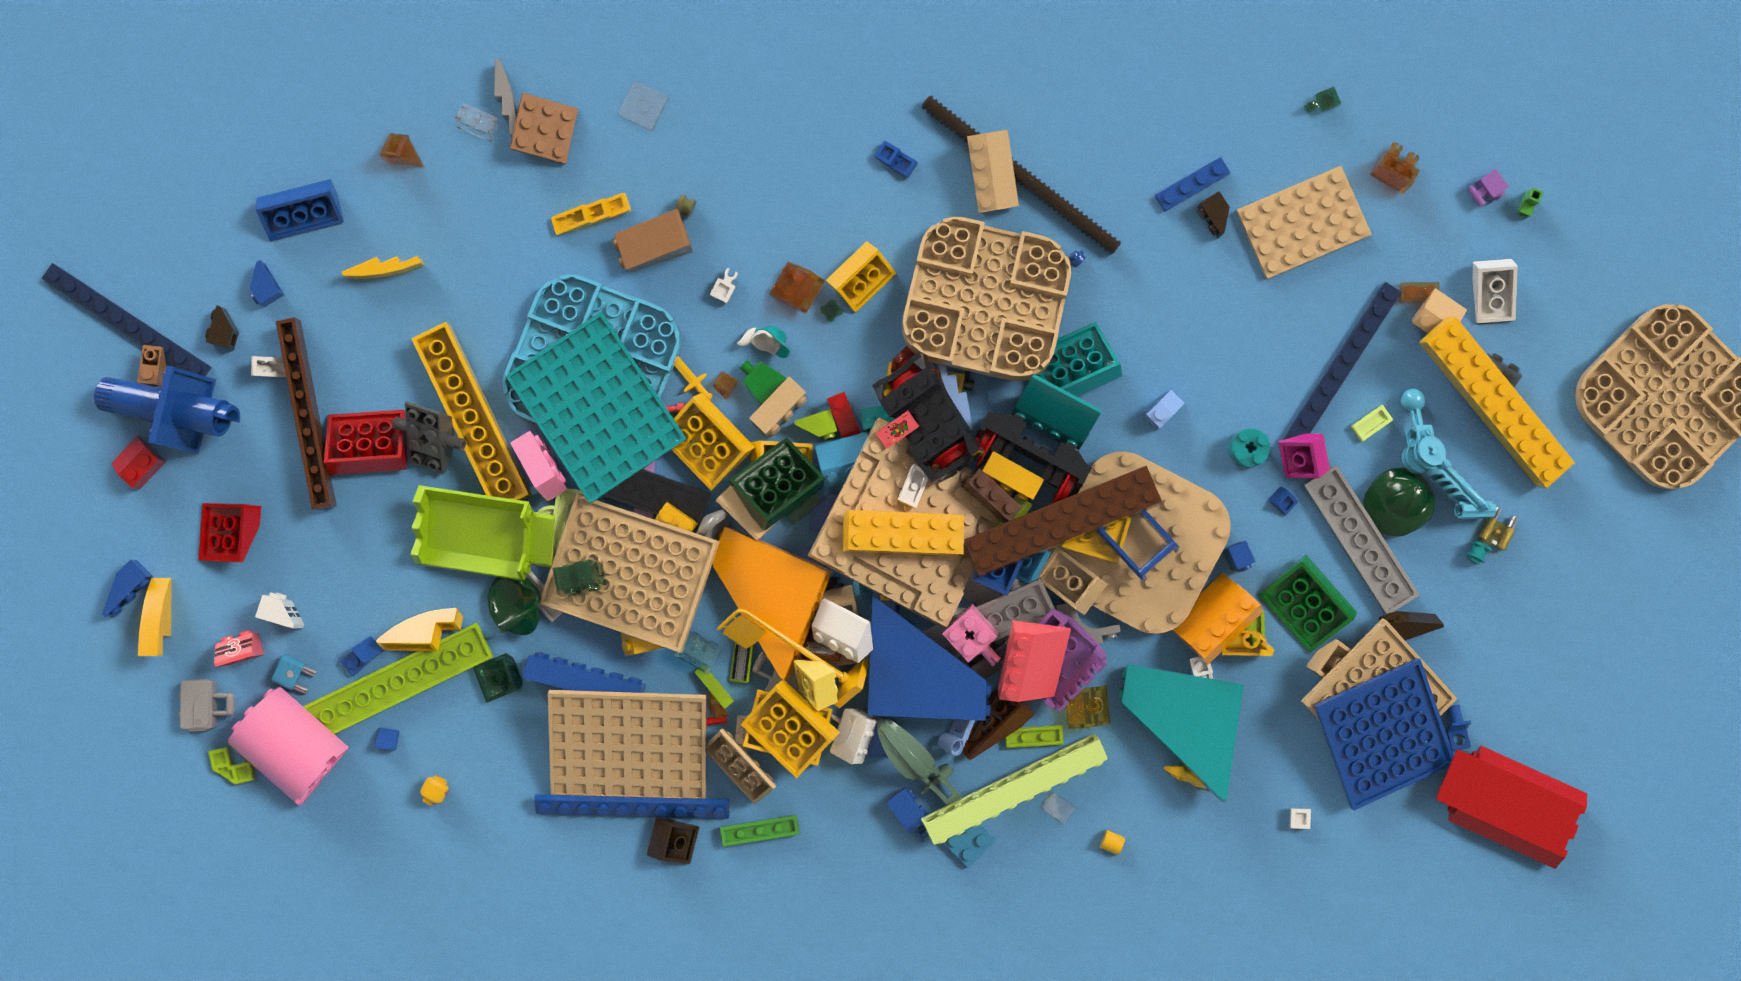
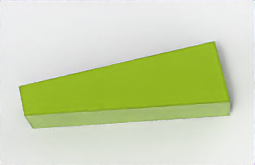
M704 664L695 671V674L724 709L735 701Z

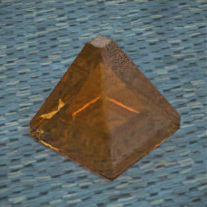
M722 371L714 382L713 387L728 400L739 380Z
M708 693L709 711L716 719L728 716L727 711L712 693Z

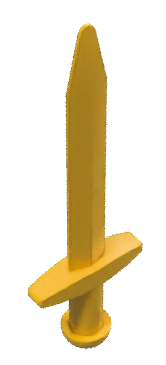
M678 356L674 366L689 383L684 389V393L695 388L699 394L703 393L711 401L712 394L708 393L701 385L707 374L704 373L696 377Z

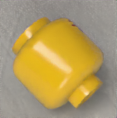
M437 775L428 777L420 790L421 796L424 797L423 801L432 806L434 803H442L449 791L448 782Z

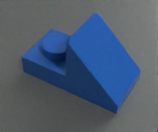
M370 636L351 649L352 652L340 662L352 676H355L384 650Z

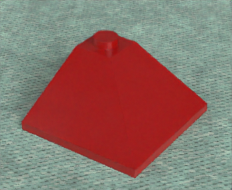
M202 503L198 560L243 562L260 526L261 506Z

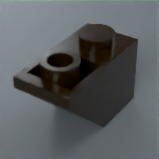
M1220 191L1201 202L1197 208L1199 209V216L1209 224L1208 229L1211 234L1220 238L1225 233L1230 206Z
M216 305V308L211 313V326L206 331V342L234 350L239 331L228 311Z

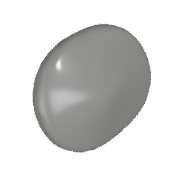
M722 509L704 516L696 534L719 541L718 537L724 527H730L728 512Z

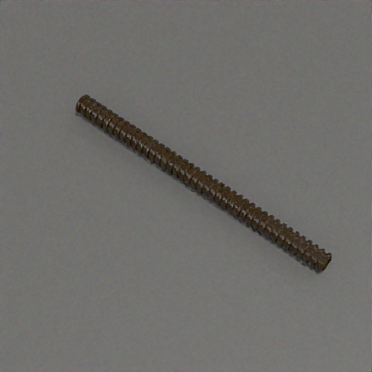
M932 95L923 103L922 110H927V114L931 113V117H936L935 120L937 121L940 120V124H945L946 128L949 127L950 131H954V134L959 135L960 139L963 138L965 143L968 142L967 136L980 134L979 131H975V128L972 129L970 124L967 125L966 121H961V117H956V113L952 114V110H947L948 107H943V103H938L937 99L934 100ZM1013 161L1016 182L1019 181L1021 186L1024 185L1026 190L1029 189L1030 193L1033 192L1035 197L1038 196L1039 200H1043L1044 204L1047 203L1049 208H1053V211H1058L1057 214L1063 215V219L1067 218V222H1072L1071 225H1076V229L1080 228L1082 233L1085 232L1087 237L1090 236L1091 240L1094 239L1095 243H1099L1101 248H1105V251L1108 250L1110 255L1117 250L1121 244L1120 240L1117 241L1116 237L1111 236V233L1108 234L1106 229L1103 230L1102 226L1097 225V222H1092V218L1088 219V215H1083V211L1079 212V208H1074L1073 204L1070 205L1068 200L1065 201L1064 197L1061 198L1059 193L1056 194L1054 189L1051 190L1050 186L1047 187L1045 182L1042 183L1040 178H1036V175H1031L1032 172H1028L1027 168H1022V164L1018 165V161Z

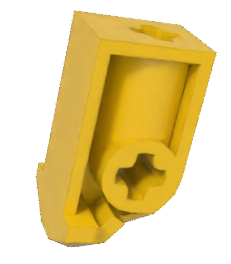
M1244 630L1222 651V655L1273 656L1275 649L1267 643L1268 640L1260 632ZM1252 635L1254 638H1257V642H1254L1253 645L1251 642H1248V638H1251Z

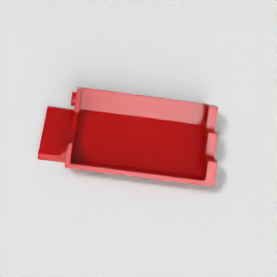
M1480 745L1471 755L1457 749L1437 793L1436 800L1448 805V821L1556 869L1568 853L1565 847L1569 839L1573 840L1579 825L1576 822L1581 813L1584 814L1586 811L1588 793Z

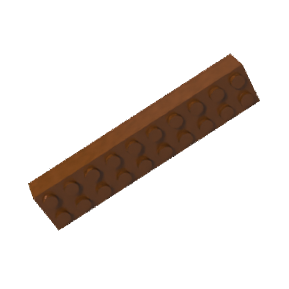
M1146 465L964 539L977 574L979 578H982L1161 505L1162 500Z

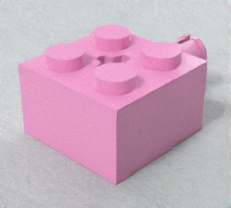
M973 604L955 618L948 628H944L942 635L967 662H970L978 654H982L991 666H994L995 662L1001 659L990 647V643L998 637L999 632ZM967 631H968V632L973 631V632H974L973 636H972V635H967Z

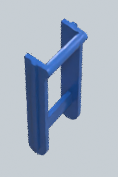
M1147 511L1139 514L1160 535L1167 545L1141 568L1105 531L1107 527L1096 531L1141 581L1147 580L1145 574L1172 550L1177 553L1179 551L1178 548H1180Z

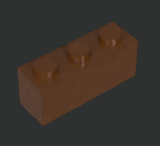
M980 468L973 471L961 485L1003 524L1013 520L1022 509L1011 496Z

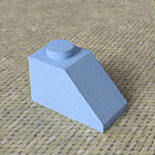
M1170 390L1144 418L1158 430L1182 407L1184 402Z

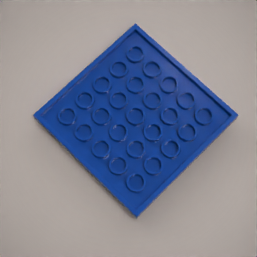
M1416 658L1314 705L1350 808L1354 811L1449 767L1454 755L1421 659Z

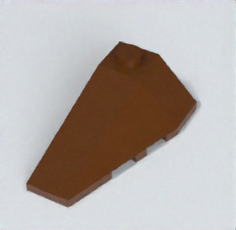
M997 688L988 699L990 701L988 704L990 705V716H986L985 721L978 720L976 725L972 727L968 740H966L962 750L966 758L972 760L1020 729L1034 715L1027 702L1000 700Z

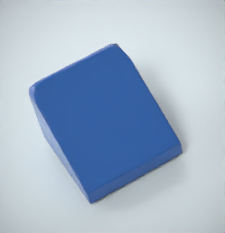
M1279 487L1269 498L1270 503L1285 516L1298 503L1289 490L1283 487Z
M380 727L375 748L396 750L400 731Z

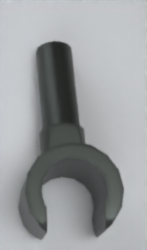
M965 370L963 388L972 391L975 381L969 379L970 371Z
M832 577L825 591L843 587V583L837 584V580L841 579V577Z

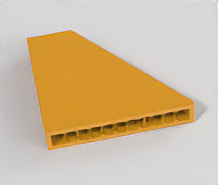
M724 527L718 537L720 543L712 565L738 609L749 611L803 647L832 571L760 539L756 541L751 535L733 527ZM741 613L742 615L746 616L747 618H749L750 620H752L753 622H755L756 624H758L759 626H761L762 628H764L762 625H760L759 623H757L756 621H754L752 618H750V617L747 616L746 614ZM764 628L765 633L758 642L781 679H790L795 668L794 661L798 660L800 652Z

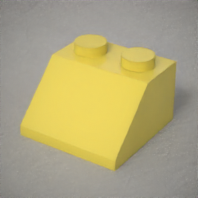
M794 661L798 692L817 711L838 702V688L835 684L836 673L832 667L820 661Z

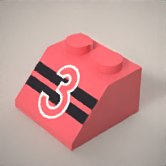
M251 630L239 633L240 637L233 638V636L222 638L220 643L215 644V667L229 666L264 655L259 633H252Z

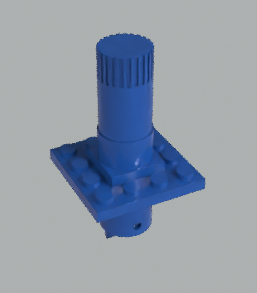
M166 366L161 387L104 377L96 385L94 393V404H96L95 406L100 411L152 422V428L149 431V443L192 453H199L203 434L220 437L228 431L231 421L240 423V411L235 405L230 404L226 400L212 398L216 379L172 366Z

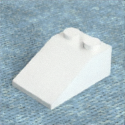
M1512 259L1473 262L1472 282L1476 323L1514 321L1516 319L1518 265Z

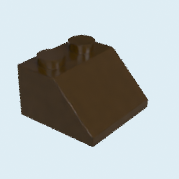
M656 817L647 855L660 861L690 864L700 826Z

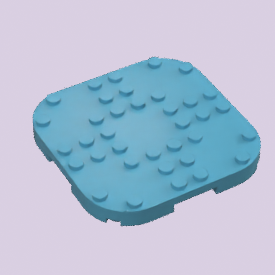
M562 275L552 281H548L540 288L534 298L521 338L505 370L503 391L510 407L518 415L536 423L505 375L601 311L661 399L681 346L680 332L675 321L668 312L655 304L624 294L579 275Z

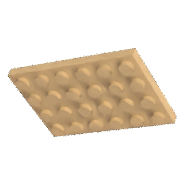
M1338 166L1236 210L1266 280L1372 235L1342 166Z

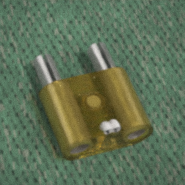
M1496 507L1495 517L1486 519L1477 538L1499 550L1506 551L1515 533L1514 528L1519 518L1512 516L1507 526L1497 521L1501 508Z

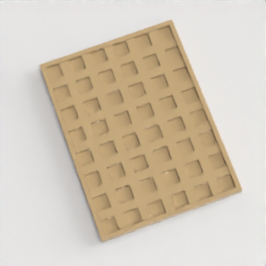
M570 690L548 691L551 795L706 799V695Z

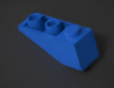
M129 560L116 573L102 613L104 617H116L123 610L122 607L126 603L132 602L136 598L135 594L140 589L143 590L149 585V580L153 576L138 560Z

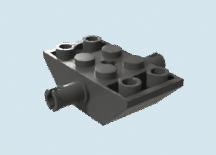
M406 401V420L395 417L392 428L407 433L410 464L444 474L453 448L463 451L466 446V439L453 436L451 416Z

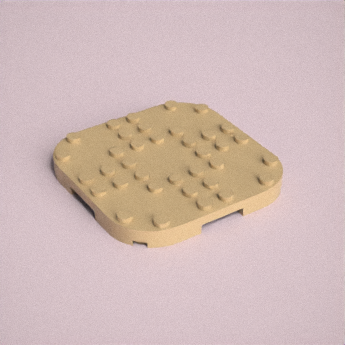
M964 217L942 219V222L932 225L926 231L921 241L902 321V333L908 347L915 354L918 352L924 354L929 362L1004 380L1025 381L1031 379L1033 374L1038 376L1047 368L1055 351L1071 278V265L1068 256H1065L1059 244L1045 236L1022 231L1021 234L985 226V222Z
M1679 304L1661 305L1642 314L1583 372L1575 392L1576 405L1584 421L1645 482L1661 489L1683 488L1695 483L1738 438H1741V356L1737 357L1712 332L1713 328L1697 312Z
M1114 452L1101 457L1091 466L1092 469L1079 492L1147 465L1162 500L1161 505L1149 509L1147 512L1179 545V551L1175 553L1172 550L1145 574L1147 580L1141 581L1121 558L1118 564L1062 548V545L1058 547L1108 584L1092 606L1140 631L1154 634L1168 632L1178 627L1187 618L1219 559L1230 535L1231 524L1229 514L1221 500L1211 492L1137 454ZM1137 514L1131 518L1122 550L1141 568L1167 543L1140 514ZM1056 548L1048 550L1049 552H1051L1050 556L1053 554Z

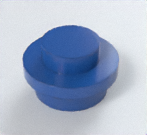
M1075 250L1068 257L1070 265L1074 268L1078 267L1086 258L1082 250L1079 252Z

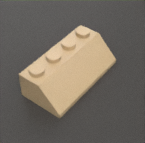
M1008 130L967 136L978 212L1019 206Z

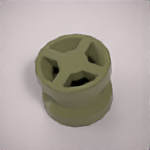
M682 194L678 199L675 209H678L679 212L684 213L689 218L694 211L696 200H690Z

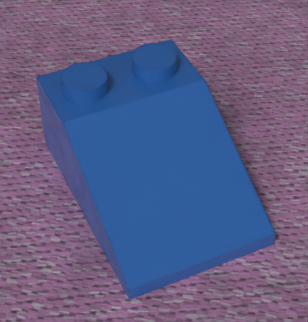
M1024 561L979 578L977 571H975L972 581L1008 596Z

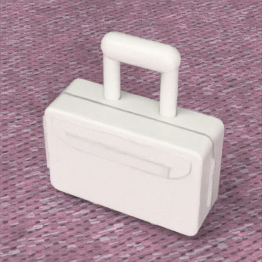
M859 708L844 709L841 718L831 714L830 722L833 719L839 723L837 730L840 733L833 740L830 752L850 764H862L865 755L868 753L871 738L874 736L877 720Z

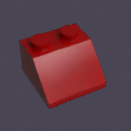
M137 435L111 464L118 476L131 488L141 489L166 461Z

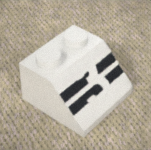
M277 592L262 595L255 617L290 628L304 627V623L293 601L286 599L287 595Z

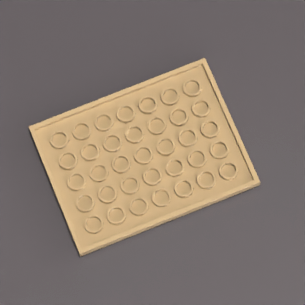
M576 494L552 563V568L541 595L540 604L682 653L720 541L597 500L590 504L585 496Z

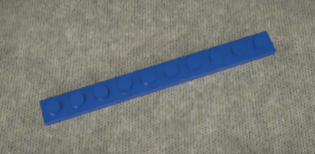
M535 794L534 799L536 814L729 819L730 814L729 799Z

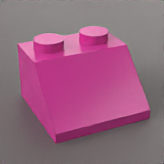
M1303 434L1278 442L1285 478H1320L1330 470L1323 434Z

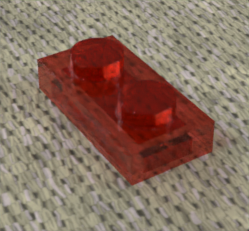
M908 345L893 358L892 373L904 366L915 355Z

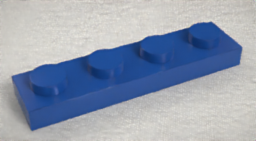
M1222 157L1156 194L1155 197L1163 211L1166 212L1228 176L1231 172Z

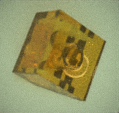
M1106 685L1084 687L1073 700L1068 698L1070 702L1066 706L1068 729L1110 724Z

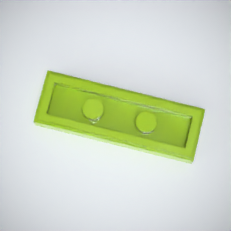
M1062 725L1021 727L1005 738V748L1064 745Z

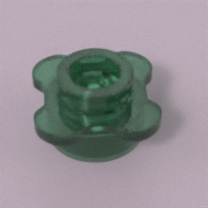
M834 299L829 300V303L820 308V312L825 314L828 322H833L835 317L841 316L843 313L842 308L838 307Z

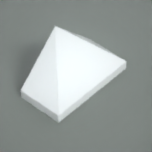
M251 356V376L286 377L283 358Z

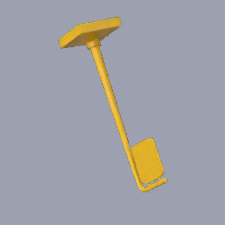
M744 609L734 611L717 627V630L725 627L723 634L745 649L751 647L764 635L765 629L744 615L735 617L739 613H744L810 660L824 662L829 667H832L839 682L838 702L834 704L838 708H841L863 689L870 663L864 658L847 673H842ZM734 618V620L728 626H725L729 621H731Z

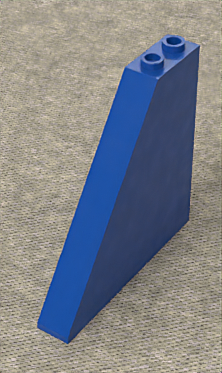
M872 598L871 635L873 650L870 652L868 715L985 721L986 716H990V705H987V697H991V685H988V680L882 600Z

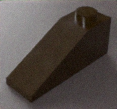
M1395 611L1379 617V621L1382 618L1387 620L1404 640L1444 627V624L1436 614Z

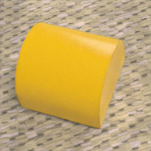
M1106 830L1099 848L1118 856L1124 845L1125 837Z

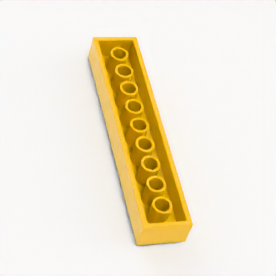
M1446 317L1418 342L1536 487L1548 488L1575 463L1457 317Z
M444 322L411 338L447 415L452 417L453 427L458 437L466 439L464 450L487 496L520 501L531 497L532 494L529 491V487L451 325Z

